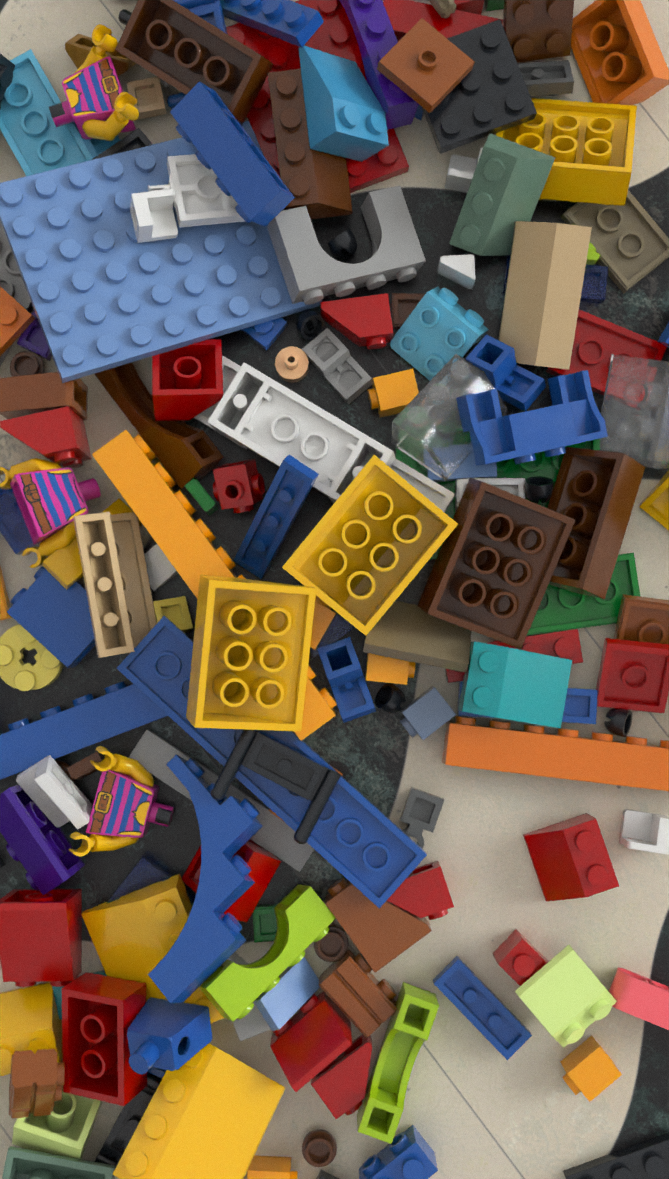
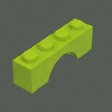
M298 884L274 907L277 919V933L273 945L262 958L248 964H236L226 960L199 986L200 990L223 1017L232 1022L245 1017L253 1009V1002L262 993L269 992L280 981L279 975L288 966L292 967L299 963L305 956L304 950L313 941L321 940L329 932V925L336 918L311 886Z
M405 982L402 983L396 1001L397 1010L391 1015L366 1087L365 1098L362 1100L363 1103L357 1113L358 1132L392 1144L404 1109L405 1094L415 1059L422 1044L428 1040L439 1008L435 993Z

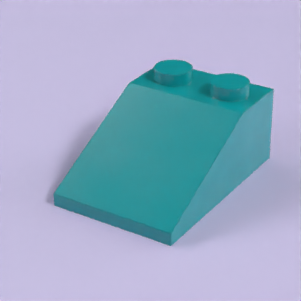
M472 641L470 644L468 669L466 673L464 672L458 710L495 718L561 728L572 660Z

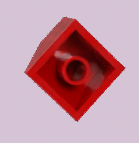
M221 339L204 340L152 356V396L155 421L191 420L221 400L223 397Z
M69 406L0 421L1 429L50 461L63 466V468H78L83 466V461L92 459L84 420Z
M585 813L523 834L545 901L586 898L619 887L597 819L590 814Z
M251 839L233 857L237 854L249 865L251 871L248 875L255 883L224 912L225 915L229 912L237 920L246 923L281 863L276 856ZM201 845L182 877V881L195 893L197 892L200 877Z
M324 991L318 996L314 993L300 1008V1011L289 1019L280 1030L272 1031L270 1047L293 1090L297 1092L352 1045L351 1021Z

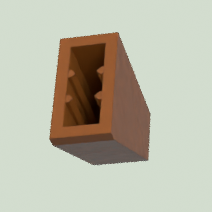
M58 372L0 378V414L6 419L69 406L83 420H87L88 387L80 378L62 383Z
M344 877L337 880L327 889L329 894L326 896L325 904L375 973L432 931L425 917L419 918L388 901L379 909L349 880L346 881Z

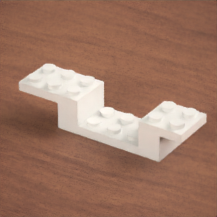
M222 356L223 397L219 402L194 417L246 450L247 448L251 449L279 467L282 461L288 455H291L319 474L313 488L327 495L333 503L336 502L373 455H376L444 513L455 497L453 492L397 460L394 451L248 364L243 363L240 366Z

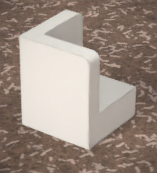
M480 148L478 159L455 154L451 155L444 188L468 192L483 148Z
M173 189L131 194L130 214L137 243L172 239L178 236V228L173 212L175 198Z
M624 810L619 843L629 849L669 855V817L661 814Z

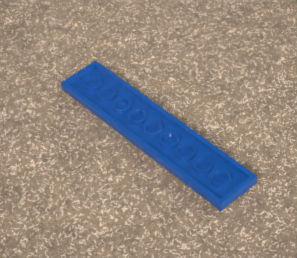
M163 616L134 648L135 652H131L116 669L224 766L243 729L194 728L188 721L186 713L193 640L169 618ZM256 730L324 765L326 768L337 772L303 740L301 741L293 731ZM241 764L235 777L296 832L311 801ZM340 776L307 841L312 848L379 909L427 856V853L342 776Z

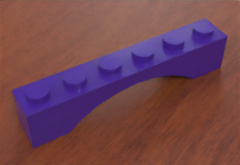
M339 0L354 30L367 83L385 111L387 130L412 124L419 104L377 70L378 62L398 43L383 1Z

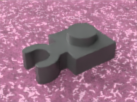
M411 787L400 821L408 824V827L402 831L408 837H415L417 845L423 849V829L433 833L444 799Z

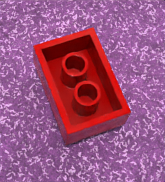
M86 972L62 988V1053L65 1069L63 1092L125 1106L147 1086V1072L145 1074H138L130 1067V1051L127 1038L128 1027L146 1003V983Z

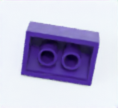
M19 784L8 788L0 794V832L8 843L6 848L10 856L15 861H20L26 869V879L33 889L40 890L42 895L66 881L85 865L79 856L69 852V849H74L61 828L54 826Z

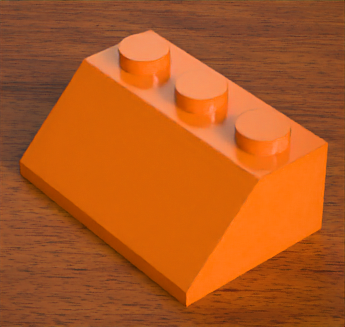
M596 0L573 18L571 49L593 103L635 105L647 100L669 85V69L640 0Z

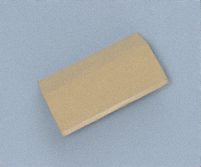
M515 222L498 340L514 348L516 363L569 370L592 227L548 222Z
M110 512L74 516L73 521L98 658L135 652L134 648L157 624L138 517L134 512L110 515Z

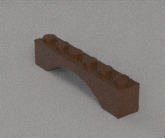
M132 362L95 373V376L181 489L186 488L184 485L193 478L198 481L203 480L221 461L223 455L204 430L192 427L181 420L155 421L153 396L138 376Z

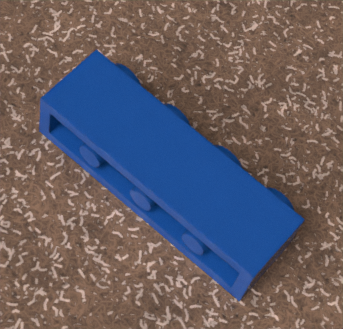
M199 81L170 111L178 122L176 126L178 133L187 142H192L198 150L195 153L196 157L207 169L210 170L212 168L218 177L215 180L216 184L227 196L234 198L238 204L235 207L237 213L247 223L254 222L265 227L295 198L216 91Z

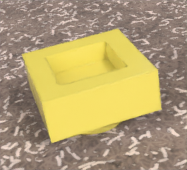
M185 596L153 601L156 623L163 616H166L184 633L190 632L193 629Z

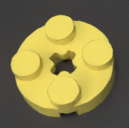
M20 624L11 627L0 637V677L9 686L21 691L43 689L51 685L61 674L64 664ZM25 649L28 651L35 649L37 651V654L34 656L37 661L35 665L23 663L24 655L22 653Z

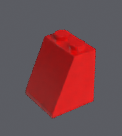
M13 889L0 899V960L3 982H15V986L18 987L33 986L36 982H50L51 986L61 987L71 983V981H74L82 972V889H52L42 895L40 890Z

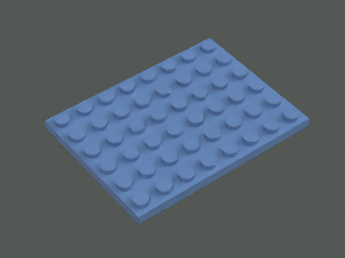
M245 121L242 125L243 129L262 153L249 121ZM183 137L0 183V221L62 383L318 307L320 302H322L321 300L317 303L306 305L303 301L292 304L267 229L269 223L265 227L254 222L249 224L245 221L179 228L176 209L173 206L178 236L172 239L137 243L130 214L131 194L148 192V185H165L169 183L166 164L167 156L192 155L198 151L192 142H187Z

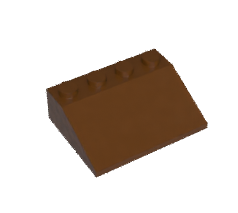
M470 478L453 518L458 525L443 542L417 606L431 616L521 649L576 520L485 482Z

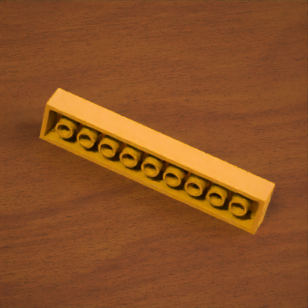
M124 430L92 454L197 599L200 575L246 579L242 574L236 577L231 569L236 566L225 549L221 546L216 549L211 543L216 537L201 518L195 521L192 517V514L196 512L195 508L180 490L176 493L173 491L172 487L176 485V482L160 462L154 465L152 460L156 458V455L139 434L133 437L127 430ZM309 664L301 731H294L301 741L336 716V712L333 709L337 705L335 699L326 687L319 690L312 679L317 675Z

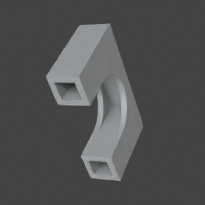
M400 185L369 192L360 208L373 246L372 257L361 263L348 264L337 261L322 249L317 240L306 206L281 211L269 222L267 229L292 304L304 301V304L310 305L321 301L324 296L336 294V297H343L353 293L357 288L367 286L368 290H372L385 285L387 281L397 279L398 282H406L417 276V272L426 260Z

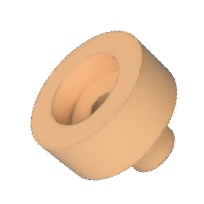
M294 346L282 349L275 359L277 374L281 379L290 383L302 380L309 370V361L306 353Z

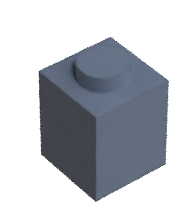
M432 686L400 711L405 717L400 723L412 738L418 734L424 740L456 714L438 690Z

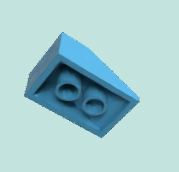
M299 47L310 149L363 162L389 146L385 111L356 62L311 47Z

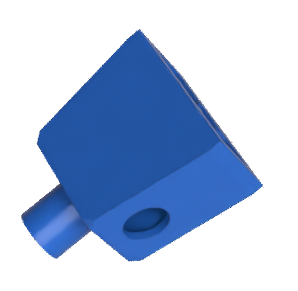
M150 997L127 1030L130 1051L129 1064L132 1070L138 1074H145L151 1067L174 1071L183 1066L213 1039L209 1007L189 1003L170 1004L168 1000Z

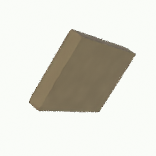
M629 190L625 206L577 202L563 213L561 217L565 224L592 227L590 243L594 245L596 252L601 255L597 262L623 294L669 259V238Z
M395 601L367 636H365L363 652L466 673L469 665L471 630L431 616L417 605Z

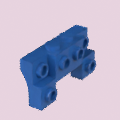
M588 370L548 379L553 406L503 417L497 389L457 397L463 432H470L476 466L514 458L515 464L536 460L535 453L544 451L545 457L566 453L565 446L608 437L605 419L594 400Z

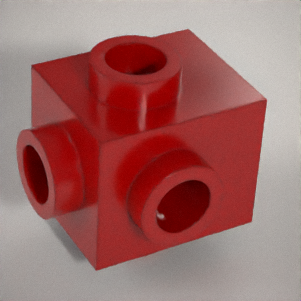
M255 459L223 464L213 469L215 479L213 493L215 499L220 501L221 510L233 508L234 513L253 510V505L263 499L262 494L265 492V483L262 475L258 474Z

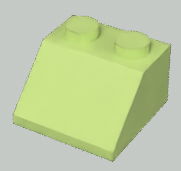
M570 945L566 946L515 990L520 999L563 1048L568 1044L577 1042L583 1036L585 1029L595 1020H601L606 1017L611 1011L612 1006L617 1002Z
M62 1085V1100L54 1102V1109L51 1115L34 1117L30 1113L29 1117L17 1118L13 1127L12 1144L29 1150L82 1159L102 1101L63 1092Z

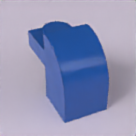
M485 335L465 358L469 375L481 392L497 389L500 404L506 401L526 411L546 388L545 379L517 365L513 347L489 335Z
M348 637L317 648L343 723L376 712L351 638Z

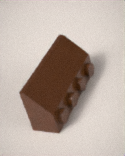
M301 69L269 72L268 81L280 178L295 197L284 210L306 206L310 219L353 214L346 158L310 149Z
M566 447V453H564L547 508L576 521L549 585L578 594L605 599L645 466L625 453Z

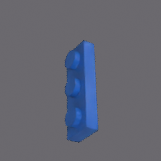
M458 956L433 979L434 985L506 1060L532 1036L526 1026Z

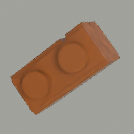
M349 949L343 958L329 966L320 975L319 986L367 1038L396 1012L397 1005L394 997L397 994L385 979L379 982L370 973L372 968L360 952L355 956Z
M55 1049L37 1050L35 1054L32 1050L15 1051L12 1055L9 1084V1115L12 1119L29 1117L30 1113L34 1117L51 1115L54 1109V1102L62 1100L65 1069L64 1062H57V1052Z

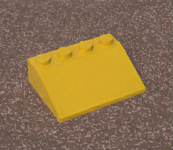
M531 98L537 112L535 119L496 133V136L555 157L539 200L548 199L625 206L632 173L637 106Z
M373 455L282 568L304 586L317 588V597L367 636L456 528L458 523L376 455Z
M200 575L186 718L194 728L301 731L317 588L242 578Z
M180 874L87 909L81 913L106 975L146 983V1002L150 997L167 1000L148 974L165 957L178 939L193 906ZM199 987L183 1002L209 1007L211 1023L225 1018Z
M208 1043L178 1070H166L113 1175L120 1179H243L285 1091V1087Z

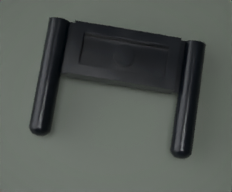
M243 729L211 791L212 798L218 801L224 799L242 764L255 773L311 801L294 834V840L297 843L305 844L341 775L256 730Z
M147 1072V1086L123 1107L94 1162L114 1165L116 1168L162 1078Z

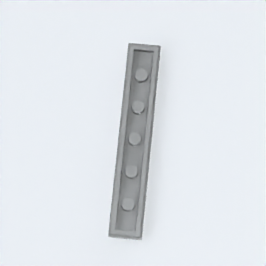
M147 729L129 758L138 760L149 773L191 800L186 787L166 764L175 755L186 760L192 757L155 732ZM195 760L205 771L202 778L209 785L212 782L215 784L219 775ZM231 783L226 793L227 798L224 801L230 796L241 801L246 798L260 813L256 818L263 827L250 839L300 872L314 851V848L307 842L305 844L297 843L294 840L295 831L273 815L267 806Z

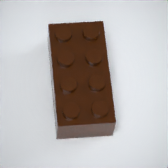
M138 0L115 49L186 95L199 81L216 91L241 126L273 66L272 62L173 0Z

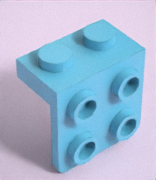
M439 287L426 292L390 341L391 348L434 385L442 384L472 345L480 341L489 330L483 325L484 320L478 313L471 309L466 311L457 303L459 299L453 292L447 288L440 289Z

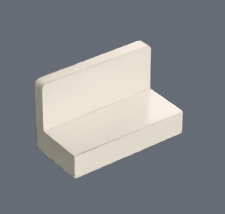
M51 755L17 775L16 782L55 827L59 828L71 821L78 830L89 823L92 804Z

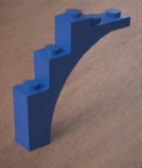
M175 755L166 765L186 787L193 802L201 838V869L194 904L187 922L171 949L148 974L170 1004L183 1003L246 941L240 933L243 928L239 921L229 912L226 915L224 912L255 883L248 875L251 871L249 865L239 855L236 854L234 857L233 855L263 827L256 818L260 814L259 811L248 799L244 798L241 801L230 796L224 801L227 798L226 795L220 801L213 799L211 791L215 784L212 782L209 785L202 778V775L205 773L203 768L193 758L186 760L178 755Z

